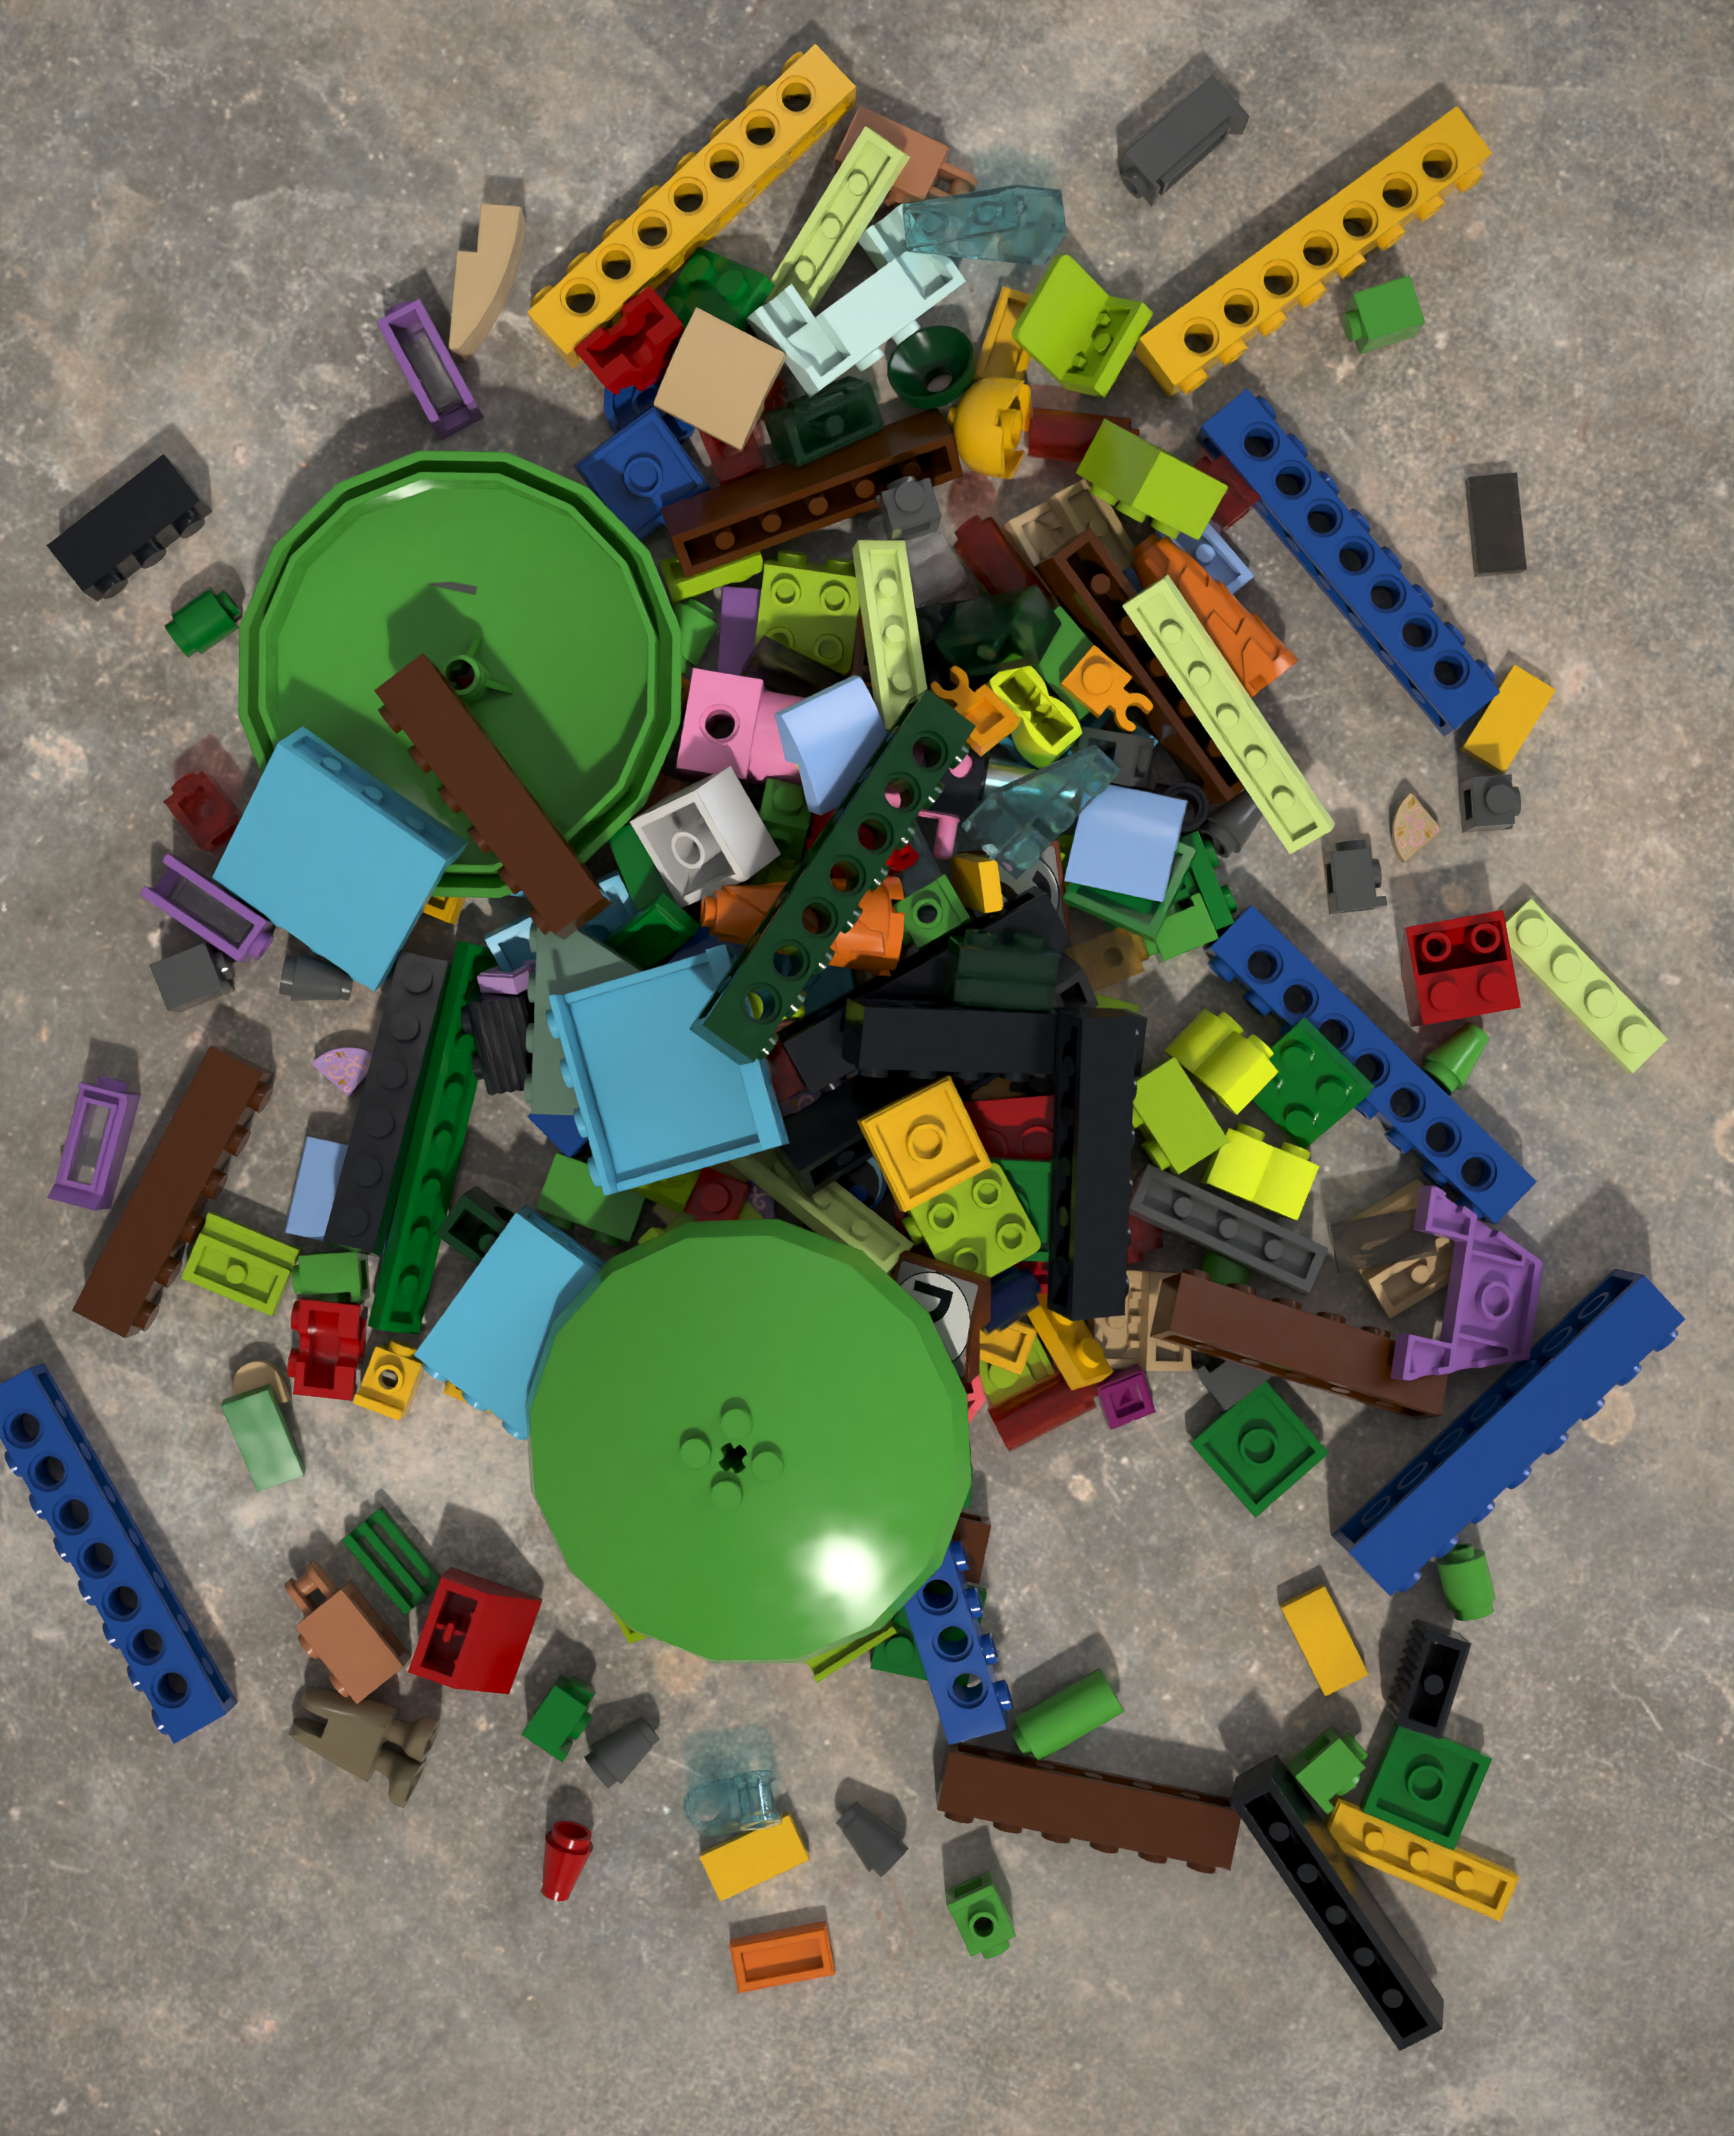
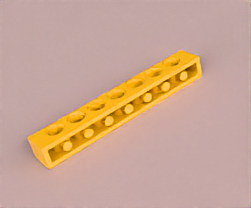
M816 44L805 54L801 51L795 53L781 69V76L769 87L762 85L757 88L747 99L745 110L733 121L730 118L723 120L713 130L709 137L710 142L697 154L690 152L678 162L673 171L675 175L662 187L659 185L651 187L638 202L639 208L626 220L620 218L613 222L602 236L603 242L590 254L588 252L579 254L567 267V275L556 286L548 285L535 295L530 303L531 309L527 312L533 328L574 369L582 359L573 348L597 328L604 327L608 329L615 326L622 318L621 309L630 298L639 295L649 285L655 292L659 290L689 261L698 246L704 248L856 106V86ZM797 97L803 98L809 103L807 108L798 112L791 111L784 106L788 100ZM762 130L774 136L765 145H756L749 140L753 133ZM721 164H732L738 169L734 176L727 179L719 178L713 174L715 168ZM686 197H696L702 201L701 206L693 212H684L677 208L679 202ZM650 230H660L666 234L664 241L655 246L646 245L641 241L643 236ZM615 263H625L631 267L629 273L621 279H611L606 276L608 268ZM580 296H589L595 300L592 308L584 313L574 312L570 309V306Z
M1458 106L1454 107L1140 337L1134 353L1168 399L1181 390L1185 395L1192 393L1209 378L1206 371L1220 361L1225 367L1233 363L1248 350V346L1245 344L1258 333H1261L1264 338L1274 333L1288 320L1285 315L1288 311L1298 304L1303 309L1311 306L1327 292L1324 285L1338 275L1342 280L1349 278L1367 262L1364 256L1378 246L1382 252L1387 250L1406 234L1403 227L1415 218H1418L1421 223L1425 222L1446 204L1443 200L1445 196L1455 189L1460 194H1463L1477 184L1485 176L1482 168L1491 156V150ZM1428 163L1436 165L1442 171L1443 178L1435 179L1429 177L1424 172L1422 165ZM1383 193H1396L1402 198L1404 206L1395 208L1388 205L1383 198ZM1355 221L1363 227L1365 235L1360 237L1350 235L1346 232L1343 222ZM1309 249L1319 251L1324 256L1326 264L1321 266L1310 264L1305 259L1303 252ZM1268 278L1281 280L1287 292L1281 295L1270 293L1264 285V280ZM1238 307L1246 313L1248 321L1242 324L1232 323L1225 316L1224 309ZM1191 335L1200 336L1207 342L1209 350L1203 353H1195L1188 349L1184 339Z

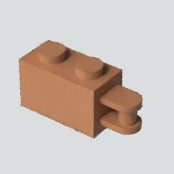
M859 105L834 158L835 174L862 130L867 126L910 156L884 198V203L890 209L894 210L903 203L909 213L913 212L923 217L930 203L951 214L963 216L967 209V205L964 203L969 191L974 192L976 190L978 180L971 174L948 164L949 146ZM940 179L951 184L947 193L937 188Z
M312 1561L306 1566L307 1572L299 1579L291 1578L284 1584L289 1596L306 1616L295 1626L300 1633L298 1640L309 1656L313 1659L320 1658L330 1670L329 1679L334 1688L345 1698L351 1696L355 1703L358 1704L403 1668L412 1655L351 1580L339 1589L323 1568ZM318 1588L327 1598L319 1606L310 1597V1594Z

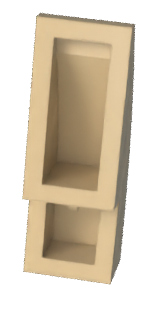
M481 203L477 252L457 250L449 350L456 363H467L483 343L499 317L511 291L522 256L527 225L520 206Z

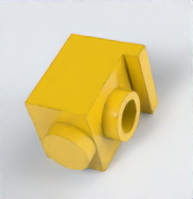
M391 1339L389 1345L385 1343L377 1345L360 1389L355 1395L353 1404L398 1421L407 1416L425 1371L422 1367L423 1362L414 1356L418 1348L395 1339ZM385 1370H393L397 1374L398 1383L395 1387H388L383 1383L382 1374Z

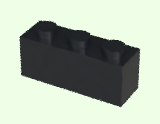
M163 454L46 546L80 589L98 602L102 598L109 599L120 593L128 584L127 578L141 567L143 569L150 568L162 560L167 553L165 548L179 537L188 538L198 532L205 524L204 518L212 510L179 468Z

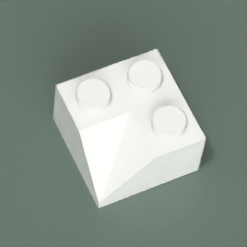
M731 766L663 798L630 821L680 908L703 899V896H711L714 890H721L722 885H736L749 879L781 855Z

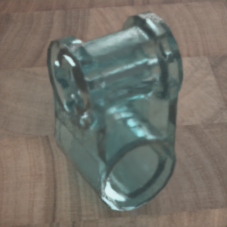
M750 1771L732 1778L700 1783L693 1786L683 1800V1811L686 1819L697 1833L704 1836H716L737 1831H754L781 1824L782 1815L776 1812L772 1782L776 1780L775 1771ZM756 1791H757V1797H758V1803H759V1809H758V1810L756 1809V1802H755V1796H754V1793H755ZM707 1798L718 1800L720 1802V1811L714 1819L701 1821L696 1818V1808L702 1800Z

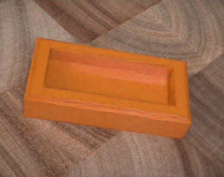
M826 1921L730 1939L729 1946L738 1993L835 1975V1964Z

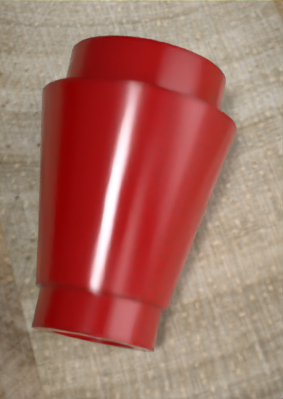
M559 1821L554 1824L552 1831L546 1834L541 1893L548 1899L566 1901L570 1898L571 1891L593 1850V1844L590 1841L592 1833L587 1827L572 1821Z

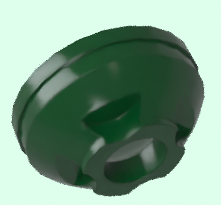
M941 325L925 327L910 335L895 348L887 365V376L894 392L901 401L919 409H932L948 405L966 391L976 372L975 352L968 337L957 328ZM943 374L952 376L950 384L945 389L937 392L927 390L928 384L935 377Z

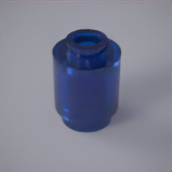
M1013 1265L991 1278V1322L981 1329L984 1334L989 1335L995 1330L1001 1333L1040 1306L1037 1295L1042 1292V1289L1028 1268L1024 1267L1018 1270Z

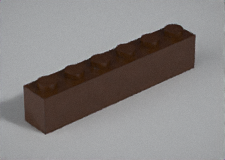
M932 408L660 508L685 578L878 508L876 496L886 491L887 485L897 479L914 476L916 481L930 478L932 487L962 477L963 472L953 433L938 408Z
M1088 528L1071 537L1035 565V570L1058 602L1093 645L1132 676L1124 690L1129 694H1142L1152 702L1153 709L1148 715L1139 707H1134L1188 782L1198 785L1206 793L1209 805L1228 802L1241 792L1245 787L1122 607L1127 600L1138 593L1093 530Z
M422 653L374 690L384 703L378 709L382 718L396 734L403 730L414 745L407 749L411 757L426 774L433 770L443 783L437 789L438 793L455 814L463 810L472 822L473 826L467 829L470 837L483 853L487 854L491 850L503 864L497 870L499 876L515 895L521 890L533 905V907L527 910V913L544 935L552 931L554 935L565 940L613 903L433 661Z
M209 1047L72 1309L73 1312L123 1338L139 1334L140 1330L145 1332L149 1329L160 1308L159 1305L155 1304L163 1286L169 1288L181 1270L182 1261L178 1260V1257L186 1242L192 1244L203 1228L205 1218L200 1215L209 1199L215 1200L226 1184L228 1174L223 1171L231 1155L237 1157L248 1142L251 1131L246 1129L254 1111L260 1113L267 1105L274 1088L269 1083L274 1073L224 1047Z
M1182 1269V1272L1162 1279L1150 1337L1414 1420L1441 1416L1448 1374L1428 1375L1409 1381L1390 1378L1396 1340L1390 1339V1332L1372 1326H1362L1361 1329L1346 1325V1318L1334 1313L1317 1312L1316 1315L1302 1311V1305L1297 1301L1278 1297L1272 1298V1301L1256 1296L1257 1290L1253 1287L1238 1283H1229L1227 1286L1211 1282L1212 1276L1196 1269Z
M947 1742L936 1794L937 1811L945 1812L944 1816L955 1822L969 1824L973 1823L974 1818L991 1821L994 1828L1008 1833H1021L1022 1828L1041 1832V1836L1044 1839L1052 1842L1067 1844L1073 1838L1088 1841L1091 1848L1105 1853H1118L1119 1848L1137 1851L1140 1858L1149 1862L1164 1864L1167 1863L1168 1858L1185 1861L1188 1868L1208 1874L1215 1873L1216 1868L1231 1870L1241 1817L1231 1804V1798L1045 1759L1038 1761L1035 1757L1028 1756L1025 1758L1024 1755L962 1742L948 1745Z

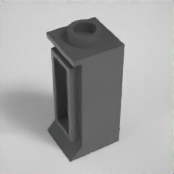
M1212 75L1124 153L1119 170L1122 173L1121 180L1134 197L1139 199L1143 196L1152 207L1156 203L1158 193L1161 196L1226 140L1228 134H1243L1249 115Z

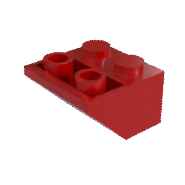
M1503 910L1403 928L1402 982L1411 1027L1521 1008Z
M450 1567L441 1577L408 1673L453 1689L510 1694L543 1599Z

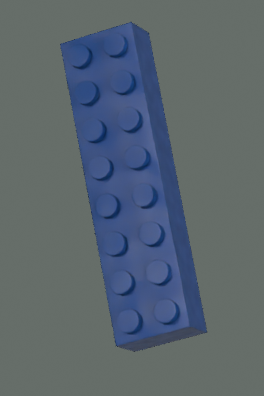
M1614 1269L1531 1347L1530 1359L1517 1361L1508 1368L1331 1536L1390 1597L1397 1590L1400 1593L1407 1591L1421 1577L1422 1572L1419 1569L1433 1556L1441 1558L1457 1544L1459 1538L1456 1535L1469 1522L1476 1524L1491 1513L1495 1507L1493 1500L1507 1487L1510 1490L1518 1487L1529 1477L1532 1472L1529 1466L1543 1453L1545 1455L1552 1454L1566 1442L1569 1437L1566 1433L1568 1429L1579 1419L1585 1421L1594 1416L1605 1404L1603 1397L1616 1384L1623 1386L1635 1378L1642 1369L1639 1363L1651 1351L1659 1352L1670 1345L1678 1336L1676 1328L1686 1319L1645 1275Z

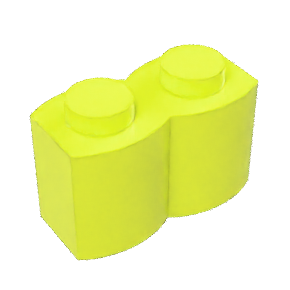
M1015 658L987 683V686L1019 717L1018 727L1011 732L1012 739L1022 757L1036 768L1045 770L1082 735L1081 726L1074 713L1063 702L1049 696L1046 684L1041 676L1026 662Z
M1204 1008L1170 1043L1164 1052L1169 1058L1175 1057L1186 1075L1192 1081L1208 1091L1231 1112L1238 1115L1278 1073V1070L1269 1061L1274 1053L1256 1035L1251 1034L1247 1039L1241 1035L1244 1032L1242 1027L1224 1011L1216 1016Z
M1238 1123L1236 1130L1223 1128L1222 1131L1230 1142L1212 1153L1201 1183L1289 1220L1297 1221L1320 1167L1308 1161L1311 1152L1287 1142H1283L1281 1149L1275 1148L1263 1142L1266 1135L1264 1132L1242 1123Z

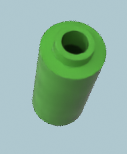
M1098 1668L1014 1717L1018 1727L1013 1729L1011 1733L1025 1758L1034 1754L1036 1759L1041 1761L1125 1711L1102 1670Z

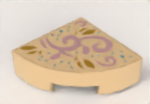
M1409 793L1399 803L1392 823V845L1401 863L1407 861L1442 831L1441 827L1412 793Z

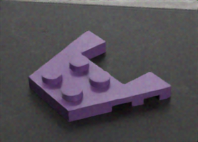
M1420 1186L1413 1230L1451 1239L1455 1242L1440 1341L1411 1334H1397L1390 1378L1409 1381L1428 1375H1443L1454 1373L1457 1370L1483 1368L1530 1359L1544 1262L1502 1232L1493 1231L1477 1220V1215L1465 1206H1457L1445 1197L1446 1193L1435 1186Z

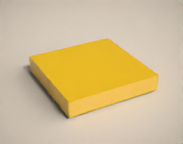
M944 1075L857 1120L897 1206L902 1212L922 1204L992 1166L949 1075Z

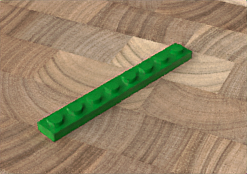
M463 941L457 942L368 1326L377 1330L419 1335L441 1242V1239L435 1235V1232L447 1216L478 1084L472 1066V1052L476 1051L477 1048L474 1035H466L463 1030L461 1007L466 1005L472 989L480 988L477 976L481 972L499 966L488 947Z

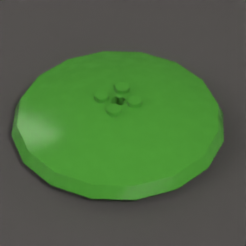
M419 450L337 483L274 544L239 626L238 716L260 772L263 774L278 742L303 726L468 841L461 856L445 870L431 897L502 898L513 892L497 872L503 864L491 850L487 854L483 853L470 837L467 829L473 826L463 810L455 814L438 793L437 789L443 783L435 772L431 770L426 774L411 757L407 749L414 745L403 730L396 734L378 711L384 703L374 690L422 653L437 665L583 863L589 860L646 804L681 723L682 632L650 551L589 487L509 452ZM455 582L477 586L476 594L473 595L428 584ZM469 668H473L474 681L466 689H463L464 687L457 683L458 675H467Z
M780 1219L691 1221L610 1258L553 1322L525 1403L531 1493L568 1571L632 1631L715 1664L803 1663L882 1629L942 1566L972 1483L967 1393L929 1312L862 1250ZM738 1445H741L747 1454L744 1458L738 1456L733 1451L732 1446L735 1449Z

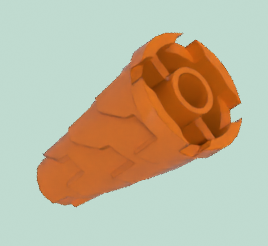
M1153 533L1131 551L1136 558L1131 566L1138 576L1142 589H1146L1168 574L1251 698L1299 660L1291 649H1288L1257 614L1249 613L1222 581L1214 580L1186 551L1179 548L1169 536H1165L1160 540Z
M887 875L875 891L870 892L867 890L858 904L863 909L859 919L847 933L843 934L840 931L830 946L835 950V954L828 965L867 971L872 976L890 977L889 970L895 971L902 946L905 912H896L895 907L891 906V899L904 900L902 884L897 876ZM830 878L832 885L837 890L842 892L845 890L846 878ZM787 882L761 885H722L721 890H714L711 897L703 896L700 911L701 927H709L710 935L718 936L717 941L745 945ZM805 908L802 913V923L809 932L815 934L819 927L818 917L814 911ZM777 950V951L775 952V953L787 955L785 952H783V951H781V950Z

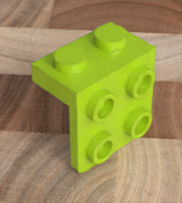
M1059 253L1053 257L1012 330V337L1064 389L1105 398L1116 382L1134 346L1142 336V332L1152 317L1153 312L1143 302L1109 296L1070 255Z
M779 550L778 557L769 556L764 565L754 646L755 659L763 664L838 675L847 674L852 666L857 614L860 607L854 560L828 557L827 563L822 564L807 561L808 554L803 552Z
M991 1163L992 1166L906 1211L907 1217L902 1219L901 1223L914 1246L923 1243L930 1258L989 1277L995 1276L1040 1249L1041 1241L1002 1168L996 1163Z

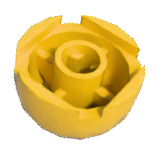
M1005 377L982 379L975 382L965 391L958 405L951 406L947 416V425L953 433L956 449L961 461L972 471L1004 479H1012L1017 473L1025 450L1015 451L1019 444L1022 430L1029 433L1032 411L1031 389L1029 385L1023 384L1024 380Z

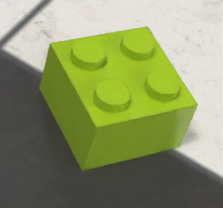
M1107 419L1103 420L1076 471L1078 475L1093 483L1088 491L1089 493L1115 506L1119 499L1120 502L1116 509L1138 522L1143 523L1145 521L1148 523L1151 517L1154 518L1150 526L1175 540L1179 533L1182 532L1199 541L1229 487L1175 455Z
M1175 1057L1163 1058L1141 1072V1077H1135L1137 1094L1133 1100L1132 1126L1134 1129L1138 1127L1147 1140L1140 1147L1152 1166L1159 1168L1161 1171L1165 1169L1169 1173L1179 1175L1230 1142Z

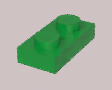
M1199 831L1180 837L1179 842L1197 849V855L1189 871L1198 892L1201 894L1215 930L1217 931L1233 924L1234 920L1231 914L1237 912V907L1227 885L1220 887L1213 868L1219 866V862L1209 839L1202 841Z

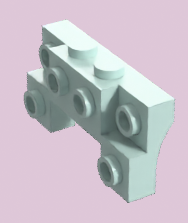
M903 203L875 225L866 229L858 240L878 271L821 312L817 317H814L791 284L764 306L759 307L746 318V321L761 341L786 354L785 363L810 398L853 365H856L860 372L864 371L885 355L880 349V345L891 337L896 345L900 344L921 328L915 320L966 282L953 261L938 250L926 237Z

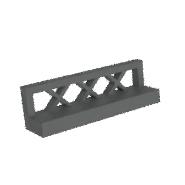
M1147 1164L1135 1175L1133 1179L1134 1191L1129 1201V1214L1304 1296L1311 1293L1328 1251L1327 1247L1165 1171H1161L1150 1164Z

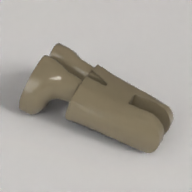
M307 1687L300 1704L307 1711L327 1719L328 1722L325 1725L312 1719L295 1718L288 1735L308 1749L366 1782L371 1778L375 1770L379 1771L389 1780L388 1795L391 1803L404 1808L421 1777L426 1764L424 1759L431 1751L435 1742L440 1720L428 1715L421 1717L415 1722H407L396 1719L398 1707L369 1698H364L356 1704L351 1696L345 1698L337 1690ZM388 1740L401 1746L406 1754L385 1748L386 1743L384 1742Z

